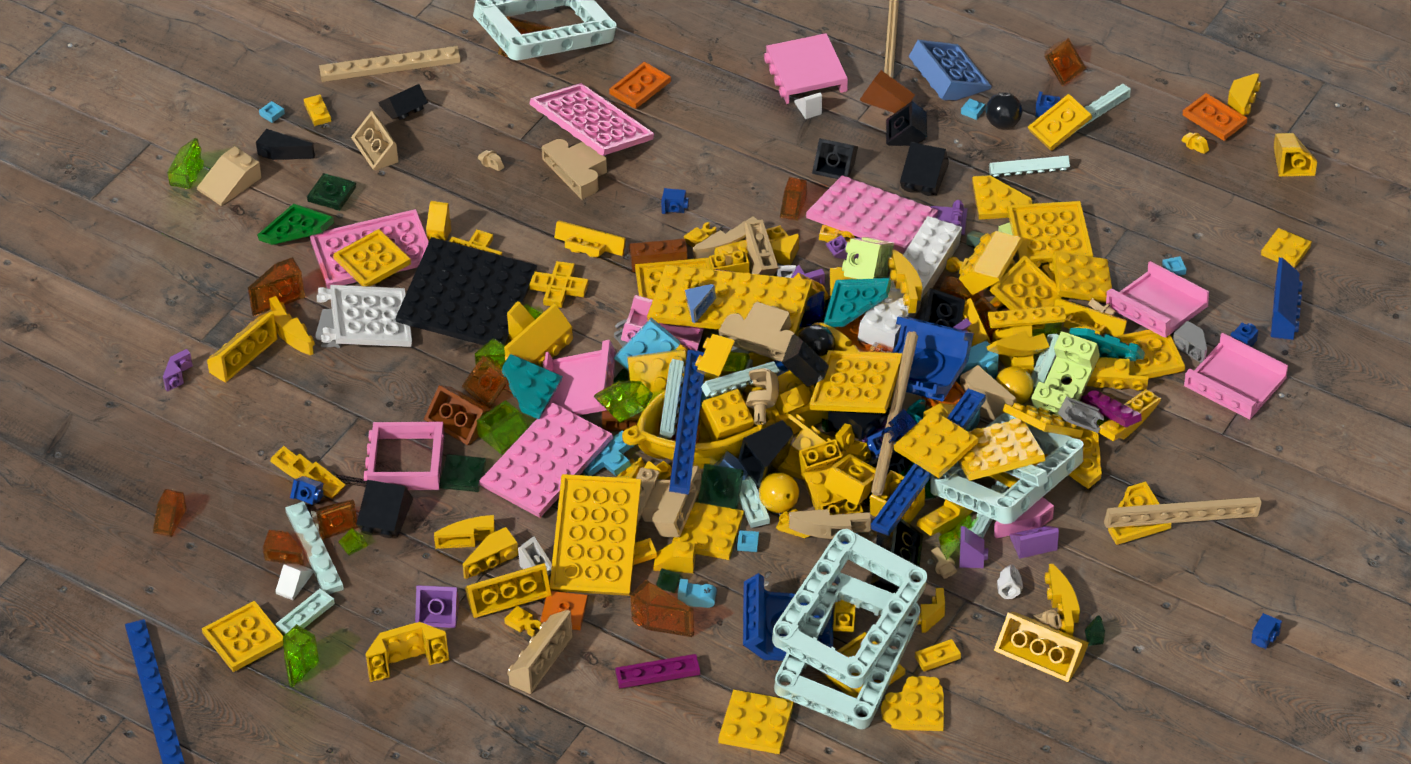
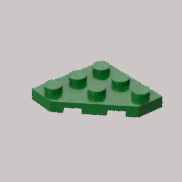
M292 204L258 233L257 236L259 241L274 245L323 233L334 223L332 216Z

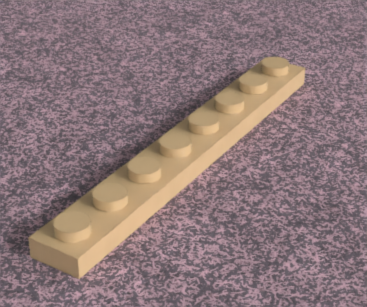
M458 46L319 65L321 81L325 82L460 63Z
M1260 497L1114 507L1107 508L1104 524L1106 528L1258 517L1262 502Z

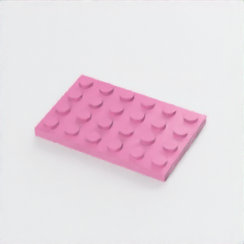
M582 83L530 99V105L538 112L547 116L548 119L560 125L561 128L570 132L574 137L580 139L585 145L590 146L602 156L645 143L654 138L652 131Z
M841 176L806 212V218L840 231H849L859 238L870 237L894 242L893 250L903 254L927 216L935 218L938 215V210L845 176Z
M416 209L326 230L323 233L309 236L327 289H330V285H347L357 282L334 260L333 253L378 229L411 259V265L398 272L418 268L429 242Z
M552 402L542 413L540 419H536L479 480L480 486L541 518L559 498L562 474L580 475L610 443L613 435Z

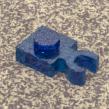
M903 409L888 422L891 427L884 429L881 434L883 436L886 433H890L892 438L888 442L892 443L897 439L898 435L902 438L917 423Z

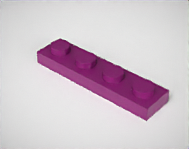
M1097 390L1090 391L1087 395L1081 397V402L1099 408V412L1103 416L1124 427L1142 421L1141 413Z
M696 654L616 667L615 673L620 689L700 675V668Z

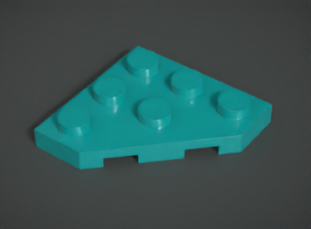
M890 278L836 280L824 323L831 327H844L888 297L892 284Z
M1070 328L1069 334L1097 343L1100 353L1099 357L1130 359V361H1136V359L1144 360L1145 352L1137 344L1129 343L1128 346L1126 343L1120 342L1119 338L1107 334L1103 337L1088 328Z
M512 354L509 355L502 367V373L509 382V388L513 396L519 402L521 412L540 419L560 385L563 376Z

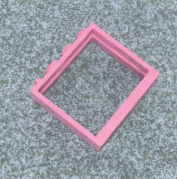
M373 422V428L369 430V442L371 443L367 444V455L369 457H366L365 465L368 470L364 471V481L373 480L406 486L408 490H439L444 445L443 422ZM379 439H433L430 472H375Z

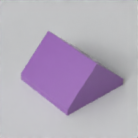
M1043 526L1010 534V539L1020 559L1056 551L1058 549L1059 530L1057 527Z
M417 585L415 623L422 622L432 627L456 628L459 611L458 588Z

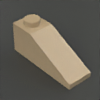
M763 220L746 221L745 231L752 274L773 276L778 269V265Z

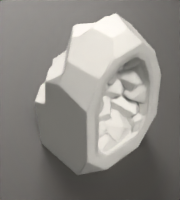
M1014 565L1005 567L1000 573V578L997 580L998 594L1004 599L1015 598L1023 589L1021 575Z

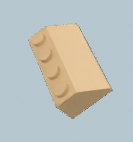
M565 610L550 615L548 620L541 624L539 632L530 639L527 648L521 651L516 663L509 667L508 676L511 686L529 694L534 691L573 637L571 611Z

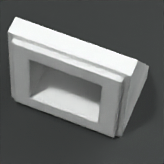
M796 265L778 266L777 276L791 278Z

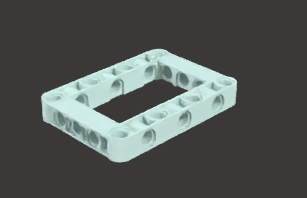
M476 0L473 17L482 25L508 57L513 60H524L610 43L614 40L617 25L595 0ZM565 5L570 6L584 23L521 35L506 17L521 15L531 11L537 12L553 9L554 7Z
M1003 413L986 427L995 423L1008 422L1016 417ZM1026 423L1044 455L1048 454L1044 462L1036 465V467L1046 470L1048 482L1038 487L1020 479L1006 492L1001 494L967 480L964 471L957 462L941 478H937L934 475L931 476L930 491L935 496L994 519L999 523L1009 524L1019 518L1082 464L1083 442L1067 435L1044 432Z
M849 529L839 530L774 625L772 642L777 648L848 687L859 688L864 684L924 592L927 573L923 568L910 563ZM848 560L900 587L887 602L877 623L872 625L864 637L856 655L849 658L835 651L834 647L830 648L817 641V638H811L800 632ZM779 634H786L787 636L782 637ZM877 641L880 644H873L872 642ZM851 673H858L859 676H853Z
M840 572L833 582L837 585L830 586L800 632L811 638L815 637L818 639L831 617L835 602H838V600H844L856 605V608L861 607L871 611L876 616L881 615L882 610L893 593ZM915 604L910 612L913 616H907L864 682L857 698L800 676L803 668L806 669L808 664L788 653L775 677V693L780 697L849 724L857 729H866L870 726L918 624L919 605ZM818 615L821 616V618H815L813 616ZM890 646H895L898 649H891ZM874 680H880L882 682L876 683L874 682ZM782 682H787V683H789V685L785 686V685H782L781 683H782ZM858 714H865L866 717H860Z

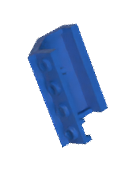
M898 316L896 324L901 325L897 345L892 353H903L906 336L909 331H914L918 335L906 392L943 402L968 363L974 333L919 319Z
M759 573L744 581L743 646L763 660L783 661L787 652L774 646L772 642L773 628L795 594L765 590L764 576ZM833 608L831 617L822 635H819L817 641L830 648L833 647ZM818 615L813 616L815 618H821V616ZM779 634L782 637L787 636L786 634Z

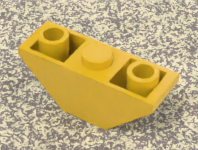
M1255 73L1234 80L1229 90L1227 105L1243 116L1249 115L1251 103H1254L1256 99L1255 92L1260 90L1259 74Z
M844 600L835 602L833 631L854 632L856 605Z

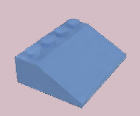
M917 40L909 55L914 66L920 70L922 76L927 79L930 86L938 93L942 100L962 99L989 90L992 87L958 44Z

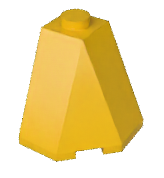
M1275 134L1274 152L1279 177L1315 176L1317 160L1295 134Z
M1032 325L997 329L992 333V343L1024 331L1027 332L1030 338L1032 337ZM998 354L999 359L1006 368L1016 366L1026 370L1030 375L1034 370L1033 355L1007 356Z

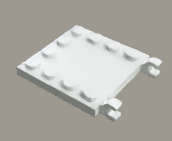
M330 285V289L318 288L317 302L323 303L331 299L334 329L328 327L322 329L321 341L329 343L335 340L336 344L411 347L410 326L396 322L397 313L406 295L405 288Z

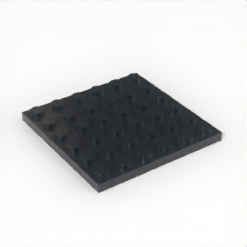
M431 237L397 313L396 322L504 351V347L509 339L507 312L517 301L523 305L530 288L529 284L532 276L537 271V265Z

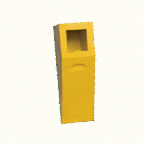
M506 527L489 534L462 564L465 579L476 576L519 555L518 543Z

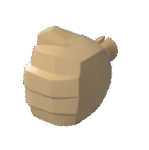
M761 368L749 371V376L755 386L766 388V390L749 392L746 401L747 407L754 408V424L761 425L760 422H762V425L766 424V408L775 405L779 394L778 376L769 369Z

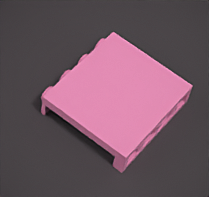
M827 33L766 46V53H764L765 63L769 64L770 74L774 75L775 85L779 86L781 98L784 97L786 104H789V95L836 85L841 93L847 91L848 78Z
M1149 261L1148 272L1120 292L1112 288L1108 290L1106 304H1111L1110 307L1117 313L1166 338L1186 321H1189L1208 307L1209 291Z
M634 296L629 316L623 328L622 341L628 342L647 323V315L653 301L652 299ZM659 323L688 350H698L704 328Z
M1222 333L1220 343L1195 370L1189 369L1185 373L1184 386L1250 420L1286 380L1288 365Z
M610 340L602 341V350L558 359H552L549 352H546L543 368L563 376L546 409L553 402L578 416L610 410L616 361L614 359L616 350Z

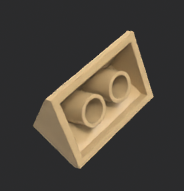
M371 111L351 138L371 168L376 171L398 163L396 142L376 113Z

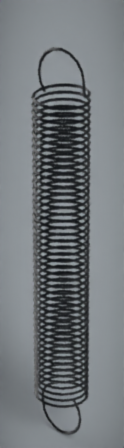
M335 474L340 476L336 477L339 480H346L343 483L354 485L352 482L367 484V481L353 477L352 479L358 480H348L351 478L350 476L345 477Z

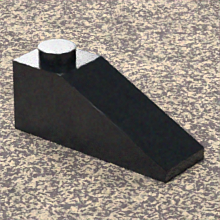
M266 129L256 141L257 154L271 160L313 159L315 157L313 143Z

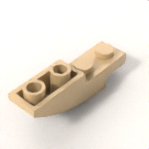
M752 216L746 221H753L757 219ZM746 221L729 230L726 234L720 230L701 243L696 244L693 247V259L709 258L710 255H715V247L746 240Z
M829 509L789 512V528L809 536L833 539L836 533L842 529H849L854 533L870 532L871 518L870 512L830 515Z

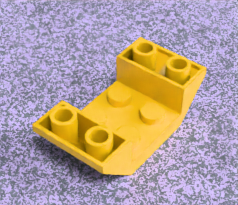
M745 249L709 256L711 270L749 273V260Z
M836 439L799 450L802 477L815 510L829 509L830 515L863 513L861 504H852L844 497L834 494L830 489L824 487L831 467L842 458Z
M417 622L379 633L365 653L370 682L390 677L388 664L417 657L421 654L426 655L429 665L449 660L445 631L422 622Z

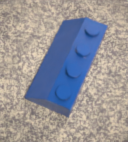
M1280 257L1275 282L1271 337L1293 340L1294 333L1299 331V321H1296V319L1300 318L1301 308L1297 307V305H1301L1302 294H1298V292H1302L1303 281H1299L1300 273L1284 258Z

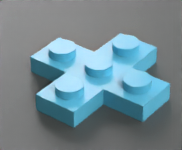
M623 430L616 434L610 443L583 471L585 475L592 476L605 467L613 475L617 476L631 466L630 461L623 453L635 445H627L623 442Z

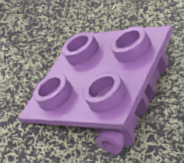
M956 200L953 203V207L931 206V208L938 210V215L935 218L962 227L961 235H965L967 208H964L961 200Z

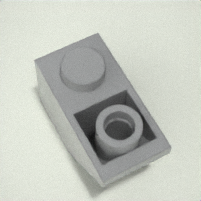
M1186 321L1174 332V344L1177 350L1202 363L1207 355L1203 329Z

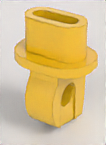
M1190 132L1183 136L1182 142L1189 149H1194L1203 154L1209 151L1207 140L1199 133L1193 134Z

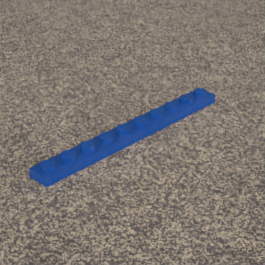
M687 351L669 492L689 495L702 396L701 386L704 380V375L697 372L698 367L695 366L698 356H703L704 352Z
M968 388L947 419L966 429L985 402L986 395ZM914 463L871 523V529L889 536L933 474Z
M145 619L127 623L125 628L162 764H185Z

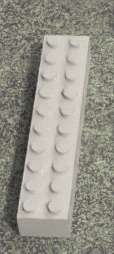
M927 216L903 254L913 265L921 279L923 286L921 299L930 288H933L945 269L948 258H951L960 244L962 227ZM891 281L892 284L888 297L866 312L860 322L858 332L859 341L891 352L897 345L901 325L896 324L897 317L914 318L921 305V301H917L916 313H908L907 306L903 304L904 293H901L900 289H895L894 281Z

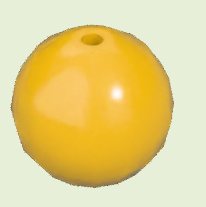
M1020 367L1004 368L995 379L1016 398V403H1025L1033 393L1034 384L1032 377L1026 370Z
M772 473L761 482L759 498L769 511L782 513L791 510L796 505L799 498V487L790 475Z

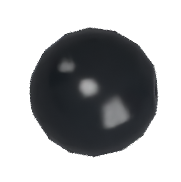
M1001 92L992 96L985 109L987 119L991 125L998 129H1009L1015 126L1021 119L1023 112L1018 98L1008 92Z
M809 325L798 335L819 356L827 355L828 350H835L836 344L833 334L822 325Z

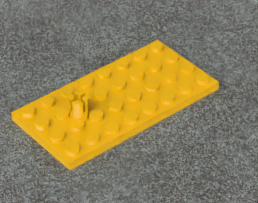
M665 265L647 315V321L652 318L657 323L719 330L728 315L739 314L745 320L754 303L759 302L788 311L791 321L789 330L797 336L813 286L812 280ZM712 284L715 287L716 299L698 321L694 323L691 320L685 290Z

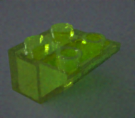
M198 138L192 139L179 149L167 172L170 186L190 189L193 182H196L197 175L204 165V161L201 159V147L199 146Z
M618 381L596 393L594 398L621 423L645 410L653 393L641 381Z
M506 400L476 420L478 436L501 455H504L529 428L519 410Z
M297 624L283 636L284 659L288 683L291 687L300 682L305 674L315 668L319 662L315 635Z

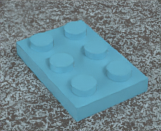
M650 318L614 356V359L628 370V356L672 351L680 345V341L654 319Z

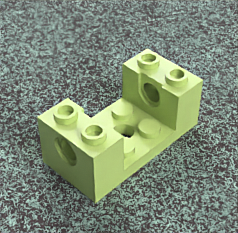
M862 237V240L852 238L846 245V253L848 255L847 260H844L842 265L844 276L856 279L887 278L889 272L888 257H891L894 242L870 237ZM856 254H859V257H858V258H855V261H854V256H855Z
M1061 331L1054 346L1056 358L1045 383L1038 382L1031 398L1034 407L1037 409L1039 407L1048 409L1051 415H1059L1058 412L1066 396L1080 401L1100 356L1097 343ZM1065 377L1072 378V382L1069 385L1062 383Z

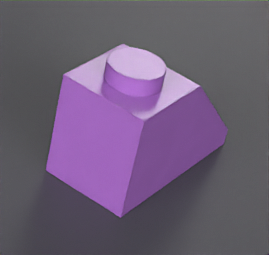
M961 526L959 568H984V560H988V548H984V539L967 527Z

